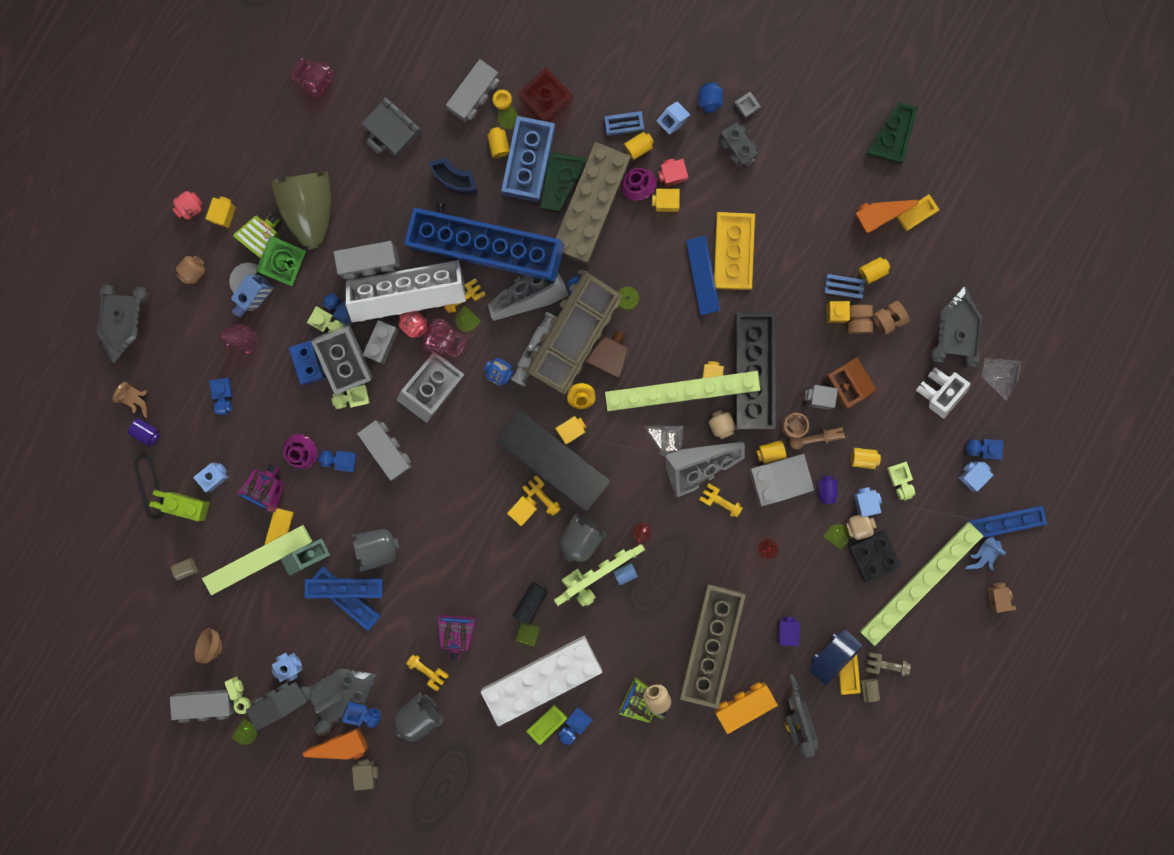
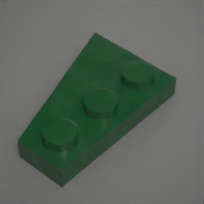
M899 102L866 152V155L902 164L905 159L918 107Z
M556 152L550 153L541 209L560 212L588 158Z

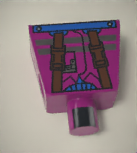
M269 463L266 472L255 469L237 495L267 511L276 512L284 487V482L276 478L280 467Z
M440 615L438 617L440 647L442 649H449V660L459 661L461 650H468L470 648L477 618Z

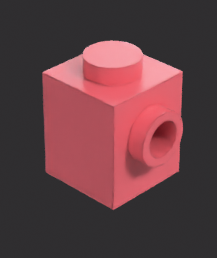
M674 159L664 161L660 166V171H658L660 183L664 182V186L668 187L686 182L688 174L684 160L674 161Z

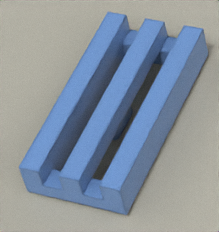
M642 111L604 116L607 137L644 132ZM639 117V120L609 124V121ZM640 125L639 127H632V128H625V129H618V130H611V131H610V129H612V128H619V127Z
M827 274L824 294L861 300L863 299L862 294L865 280ZM830 280L859 284V287L830 282ZM829 286L858 291V294L829 290Z

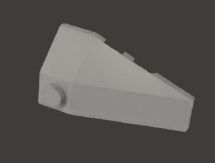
M559 272L555 282L524 275L522 278L518 277L514 280L516 283L511 288L503 290L488 304L492 320L495 321L551 305L567 297L568 293Z
M743 442L688 448L666 455V471L675 495L679 497L695 491L699 488V484L706 479L712 480L715 478L714 474L720 470H727L744 459L745 444Z

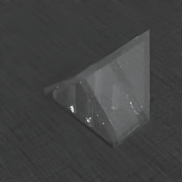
M985 358L981 377L1007 400L1019 380L1022 361Z
M644 426L660 450L661 456H666L682 449L684 427Z

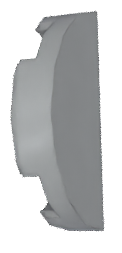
M247 262L234 268L229 280L233 293H235L246 275L259 274L256 272L257 264Z

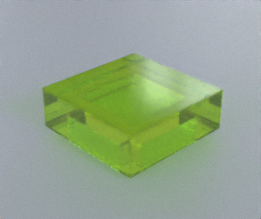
M521 623L516 641L534 647L540 627Z

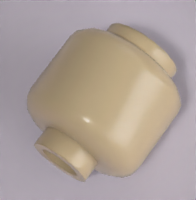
M723 410L712 414L713 418L708 421V424L715 437L723 439L734 434L736 424L730 412L724 413Z
M861 514L850 517L849 523H846L851 538L854 537L858 541L872 537L874 535L873 529L877 528L873 517H862Z
M656 684L645 690L643 698L650 712L661 714L670 708L671 697L664 686Z

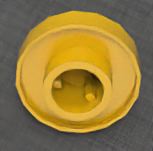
M575 384L567 392L568 403L577 409L588 408L594 404L595 390L588 384Z

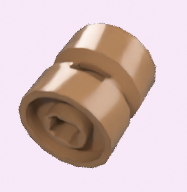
M895 301L888 305L886 310L881 309L874 313L873 320L883 335H887L895 330V326L901 327L908 323L909 316L903 305L899 301Z
M872 305L850 306L851 321L848 323V334L873 333V322L870 321V318L873 317Z
M792 413L782 419L780 428L786 437L799 438L808 432L809 421L801 413Z

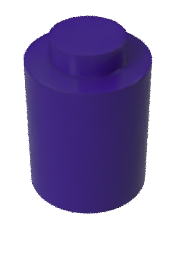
M139 418L131 424L128 430V435L147 446L155 445L160 438L158 429Z

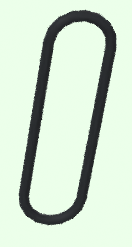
M140 455L134 461V468L145 510L151 519H159L165 512H161L156 517L150 514L137 468V461L143 457L147 458L151 465L156 488L160 491L153 461L147 455ZM159 497L160 503L163 504L162 497Z

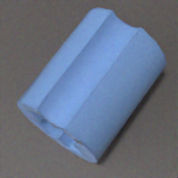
M628 563L613 571L619 585L638 577L632 563Z

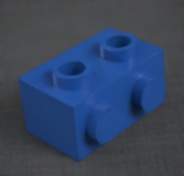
M311 340L289 347L300 384L307 385L326 379L325 372Z

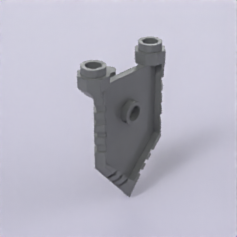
M102 285V288H100V316L98 317L99 325H97L96 334L113 364L116 363L122 352L137 337L138 328L136 326L138 324L137 318H139L140 302H144L148 298L147 288L135 287V290L132 291V296L115 295L116 290L111 285Z
M965 286L941 310L939 344L930 352L932 362L943 363L947 353L964 356L966 367H977L980 364L978 347L980 346L979 335L981 334L982 316L979 310L976 309V305L973 304L974 301L970 299L971 296Z
M340 668L333 672L332 675H328L325 679H321L320 682H316L315 685L300 688L306 702L308 700L312 701L315 712L322 719L314 726L318 736L329 734L332 727L336 723L341 722L348 701L365 706L366 698L369 696L368 692L371 691L370 687L373 686L377 674Z
M790 674L789 680L792 695L788 700L791 709H795V713L786 716L794 746L801 744L799 748L800 755H803L804 759L815 756L814 752L818 749L819 743L806 700L796 679ZM798 724L800 725V729L804 737L803 742H801L799 732L796 726Z

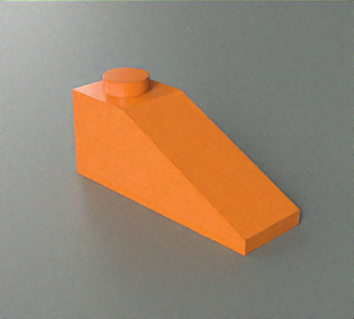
M918 200L872 203L870 205L865 203L857 208L858 212L855 215L865 233L868 234L917 206L919 202Z
M359 726L308 748L302 754L304 757L347 760L353 757L356 760L365 755L364 752L368 749V745Z

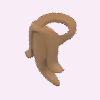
M127 382L121 383L116 389L112 401L115 403L122 402L130 406L133 414L137 411V406L135 405L137 404L142 408L144 417L148 418L146 403L138 396H144L148 391L140 392Z

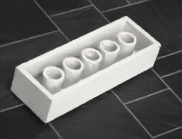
M459 260L346 281V307L351 322L466 302L464 277Z
M584 635L483 687L481 694L499 727L601 674L602 668Z

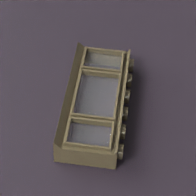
M583 270L578 271V274L581 275L578 283H573L569 288L572 291L567 301L563 300L560 303V307L563 309L558 318L553 317L550 324L553 325L548 334L544 333L541 336L540 340L543 343L538 351L534 350L531 353V357L534 359L529 368L523 366L521 369L563 394L572 387V381L581 372L584 360L590 356L591 348L600 339L602 329L610 322L611 314L619 306L622 294Z

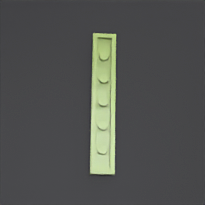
M304 525L205 576L202 580L210 594L213 595L313 541Z

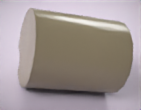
M192 558L171 566L176 580H181L198 572L195 561Z
M861 680L864 702L879 701L878 680Z

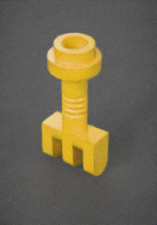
M476 278L464 285L467 290L465 292L466 300L472 297L476 302L486 295L484 291L479 294L476 293L482 288L480 285L472 288L478 282ZM462 302L444 305V308L448 313L456 312L455 307Z
M535 475L534 479L538 484L535 485L530 480L528 483L532 489L529 490L526 485L522 488L530 497L536 494L548 508L546 511L548 515L554 516L561 510L560 504L558 502L553 503L541 489L545 484Z
M708 483L707 487L713 490L712 493L704 490L703 494L709 496L707 500L700 496L699 500L709 506L715 502L731 511V517H738L743 509L740 503L737 502L734 505L717 495L720 489Z
M412 654L406 662L408 668L412 670L414 667L424 673V675L430 678L427 685L438 691L440 687L435 684V681L443 685L444 680L439 676L441 675L447 679L449 675L439 667L433 672L418 661L420 659L418 655L414 656Z

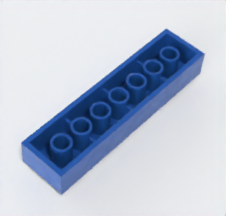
M413 208L404 243L411 250L553 282L556 281L565 246L560 239L419 208Z

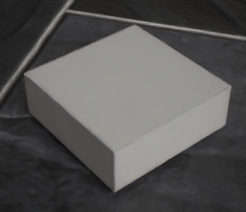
M748 92L734 102V105L744 119L761 108L751 92Z

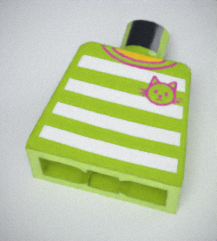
M271 213L263 221L256 215L233 236L261 258L269 237L273 236L279 239L281 236L274 230L280 219Z

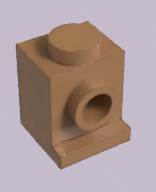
M995 583L993 587L987 588L991 611L1000 613L1016 610V606L1011 605V601H1013L1012 592L1005 586V583Z

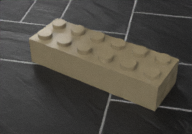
M594 143L556 236V239H560L565 244L562 256L588 266L630 163V155L600 143Z
M706 583L680 687V700L718 709L743 609L745 593Z

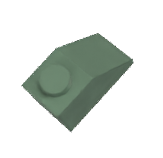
M321 538L281 558V561L289 576L330 556Z

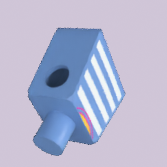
M246 275L231 297L236 303L231 311L238 317H242L245 311H255L274 289V286L261 275Z

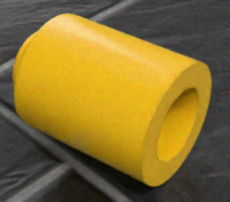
M500 127L490 129L487 138L492 158H501L509 155L510 148L505 130H501Z
M642 132L623 145L631 159L635 160L653 149L652 144L654 141L649 133L645 134Z
M879 257L860 267L859 272L865 283L869 285L889 274L890 264L886 259Z
M782 440L761 445L759 450L756 451L758 461H762L763 464L787 458Z
M852 449L851 467L875 469L876 466L880 465L881 455L878 454L877 450Z

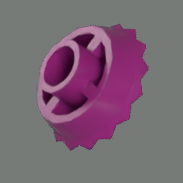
M634 168L625 175L621 183V190L628 200L642 201L654 193L657 179L655 174L648 169Z
M303 434L289 436L282 447L285 460L297 469L312 467V464L316 462L318 448L315 447L314 441H311L309 437Z

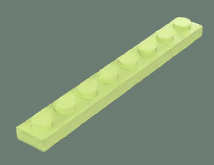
M758 371L608 391L605 392L607 411L755 392L761 391L759 373Z
M967 522L860 632L875 646L983 535L972 524Z

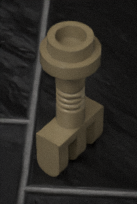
M868 652V656L875 658V661L867 660L866 664L874 665V668L866 667V672L879 674L880 668L898 671L900 676L904 677L910 674L911 664H908L907 661H902V664L881 661L882 654Z

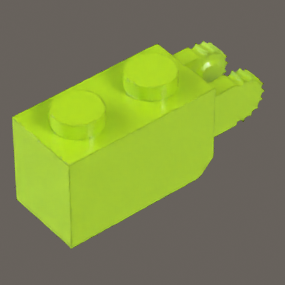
M153 491V495L164 497V502L161 504L153 501L150 502L149 506L187 519L205 521L210 502L174 492Z

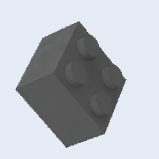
M286 682L276 688L277 692L273 689L263 695L264 699L261 696L251 702L252 706L247 708L246 712L256 731L283 718L307 703L296 682L290 685Z

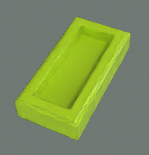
M554 704L526 732L540 746L568 718Z

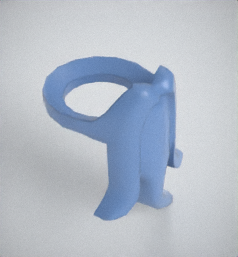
M993 537L986 539L977 554L970 555L974 559L980 557L979 561L976 564L968 565L965 569L982 568L988 562V568L994 570L993 562L997 556H1004L1006 554L1002 550L1001 542L995 541Z

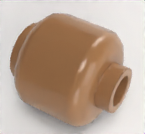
M185 256L176 266V276L185 284H195L205 274L204 262L197 256Z

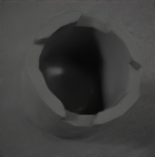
M575 513L558 541L559 548L564 553L562 556L569 562L573 560L577 562L587 561L607 535L604 530L599 532L596 529L597 524L583 515L579 518L577 513Z
M386 529L352 535L357 560L359 559L361 565L359 566L360 572L392 563L397 556L396 550L400 549L398 539L393 538L392 533Z
M419 692L397 710L393 722L395 726L394 731L398 737L409 742H415L443 723V716H438L435 710L438 706L427 694L422 696L421 692Z

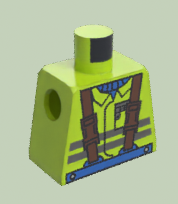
M634 678L619 709V714L650 723L653 715L664 719L667 711L661 714L650 712L643 698L648 686Z

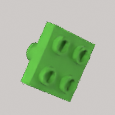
M270 236L256 272L292 286L306 251Z

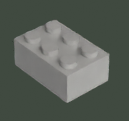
M392 241L334 251L337 273L347 281L359 279V277L363 276L369 277L380 273L386 274L401 270L397 247Z
M350 324L318 336L311 341L335 395L371 381L373 375Z

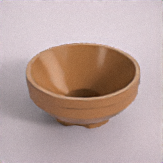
M207 628L199 636L194 652L197 663H209L221 653L222 640H220L216 630Z

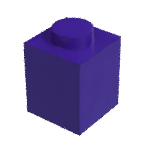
M783 616V620L778 619L777 643L779 645L799 646L800 622L795 620V617Z

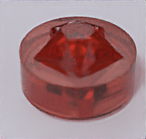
M638 523L632 530L634 539L639 542L649 540L652 534L651 528L646 523Z
M763 540L758 546L759 554L765 559H773L778 554V545L773 540Z

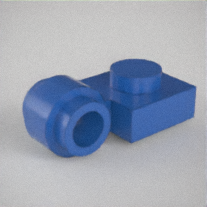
M334 293L328 294L324 298L323 305L330 311L335 309L336 312L333 316L345 326L351 325L353 322H351L346 301L340 305L341 299Z
M231 379L209 380L212 400L219 399L217 403H214L215 413L220 416L228 415L229 412H232V403L226 399L233 397Z
M982 439L981 445L979 440H968L965 451L970 456H979V452H981V458L1002 460L1003 441Z
M321 451L318 462H320V466L331 467V464L335 463L334 470L355 472L357 453L337 451L336 457H334L333 452Z
M348 701L342 715V722L361 726L362 721H365L364 724L366 726L374 728L379 724L381 712L375 708L367 711V706Z
M577 707L565 721L570 727H563L558 733L559 740L564 745L568 744L570 746L576 738L574 731L581 735L592 721V718Z

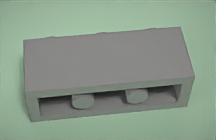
M479 59L447 102L446 107L448 111L465 123L469 119L472 120L477 113L476 109L479 105H483L488 99L487 94L490 90H494L500 82L498 72Z
M375 420L357 434L390 481H394L412 468L409 464L412 461L406 453L402 454L399 450L400 444L396 438L389 436L387 432L390 430L384 422L380 423V421Z
M227 690L177 693L170 697L171 720H178L179 723L189 722L190 719L197 718L198 721L209 720V717H217V720L228 719L235 712L234 701L230 699Z

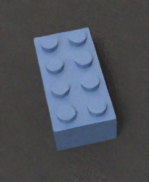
M517 116L501 190L503 196L540 203L555 134V123Z

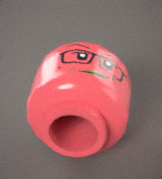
M185 191L173 200L175 207L172 209L179 218L183 217L189 220L201 212V205L203 203L195 192Z
M418 311L402 313L399 317L400 329L411 338L421 337L428 328L426 326L427 319Z

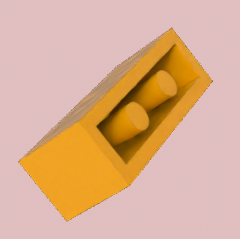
M765 682L753 684L750 687L751 690L745 693L743 691L733 696V700L728 703L727 701L720 703L718 709L714 710L727 734L778 706Z

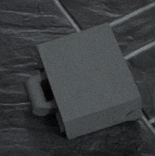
M387 97L362 122L363 129L371 133L367 140V145L377 154L389 149L388 151L397 158L422 132L420 127ZM374 138L378 139L383 144V146H379L374 141Z

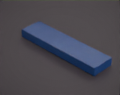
M706 236L686 240L700 315L720 311Z
M1043 506L966 521V523L972 524L983 535L982 538L1047 525Z
M323 566L313 578L337 577ZM329 598L367 631L381 617L361 598Z
M383 578L305 579V598H383Z

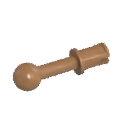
M843 427L831 430L823 429L824 433L789 438L788 444L792 449L798 450L804 444L826 441V444H828L830 441L845 439Z

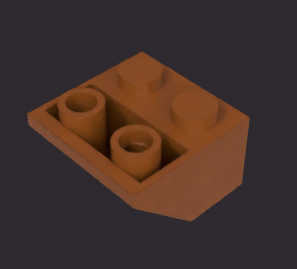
M858 357L824 376L830 387L838 388L837 400L843 409L853 406L877 390Z

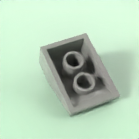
M433 352L400 391L397 401L428 423L465 374L436 352Z
M804 454L749 469L759 506H765L814 491Z

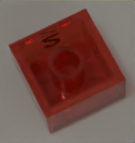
M547 67L518 92L520 101L538 120L551 122L573 102V95Z

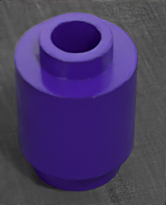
M822 476V480H818V498L821 499L822 504L836 503V498H838L837 480L833 479V476Z

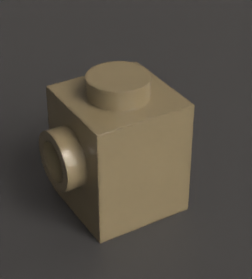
M369 759L358 760L352 767L354 791L374 789L377 784L376 779L379 778L378 767H375V761L369 762Z

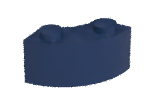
M447 157L428 162L434 176L446 189L462 195L478 194L471 170L462 171L456 169L450 164Z
M846 629L840 634L835 633L829 640L831 643L821 654L817 653L811 659L813 664L808 670L824 685L829 684L837 677L840 671L856 656L863 646Z

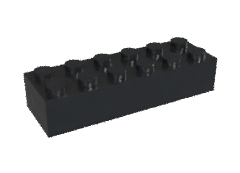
M736 313L734 315V374L758 371L761 391L734 394L735 430L776 429V313Z
M518 410L495 440L586 512L610 483L609 479L520 410Z

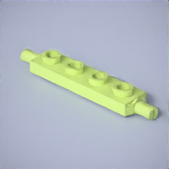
M640 544L627 552L623 549L614 555L616 559L609 562L607 559L598 565L600 569L596 572L590 570L582 575L584 578L582 581L577 583L575 580L566 586L568 590L554 599V602L559 606L565 601H569L571 596L630 558H636L638 554L645 551L643 545Z

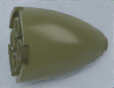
M328 171L320 172V176H318V173L284 177L281 178L282 182H279L278 179L270 180L278 209L292 234L303 246H307L308 249L319 248V244L323 243L331 213V186Z

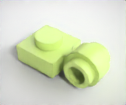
M317 306L307 321L308 324L324 333L327 328L329 329L328 332L345 326L336 319L334 322H331L334 316Z
M366 385L346 390L347 396L344 395V392L336 395L332 394L333 398H331L332 404L336 409L347 407L346 403L348 402L350 408L370 404Z
M907 462L888 467L887 470L893 486L900 484L899 489H896L898 498L904 501L913 498L915 495L914 487L912 484H907L908 481L913 480Z
M577 568L563 578L562 582L567 586L575 580L579 583L584 578ZM582 589L578 592L577 600L584 607L593 603V599L596 597L590 589Z
M236 676L224 683L230 699L234 701L235 712L245 714L246 709L251 707V702L248 698H242L244 687Z

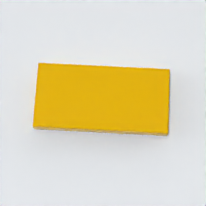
M716 213L714 259L716 289L752 290L755 214Z

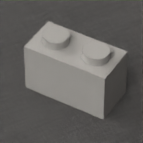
M378 320L363 356L384 365L399 330Z
M820 385L808 387L803 396V401H806L805 406L827 410L835 408L838 388Z

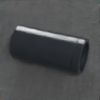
M532 582L512 616L522 623L529 625L547 596L548 591Z

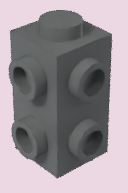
M736 122L721 132L719 142L724 149H728L731 154L730 159L735 165L738 164L740 168L744 165L749 167L756 162L755 158L758 155V147L754 141L750 142L746 136L748 133L743 125L740 126Z

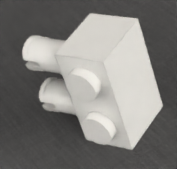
M935 367L928 377L941 385V389L935 391L923 381L916 389V392L927 398L930 403L929 408L944 419L966 394L971 383L955 372L952 376L948 377Z

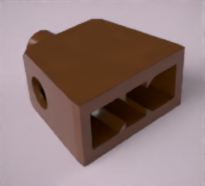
M616 330L612 339L603 337L587 359L586 364L619 379L628 350L627 347L621 345L626 335Z

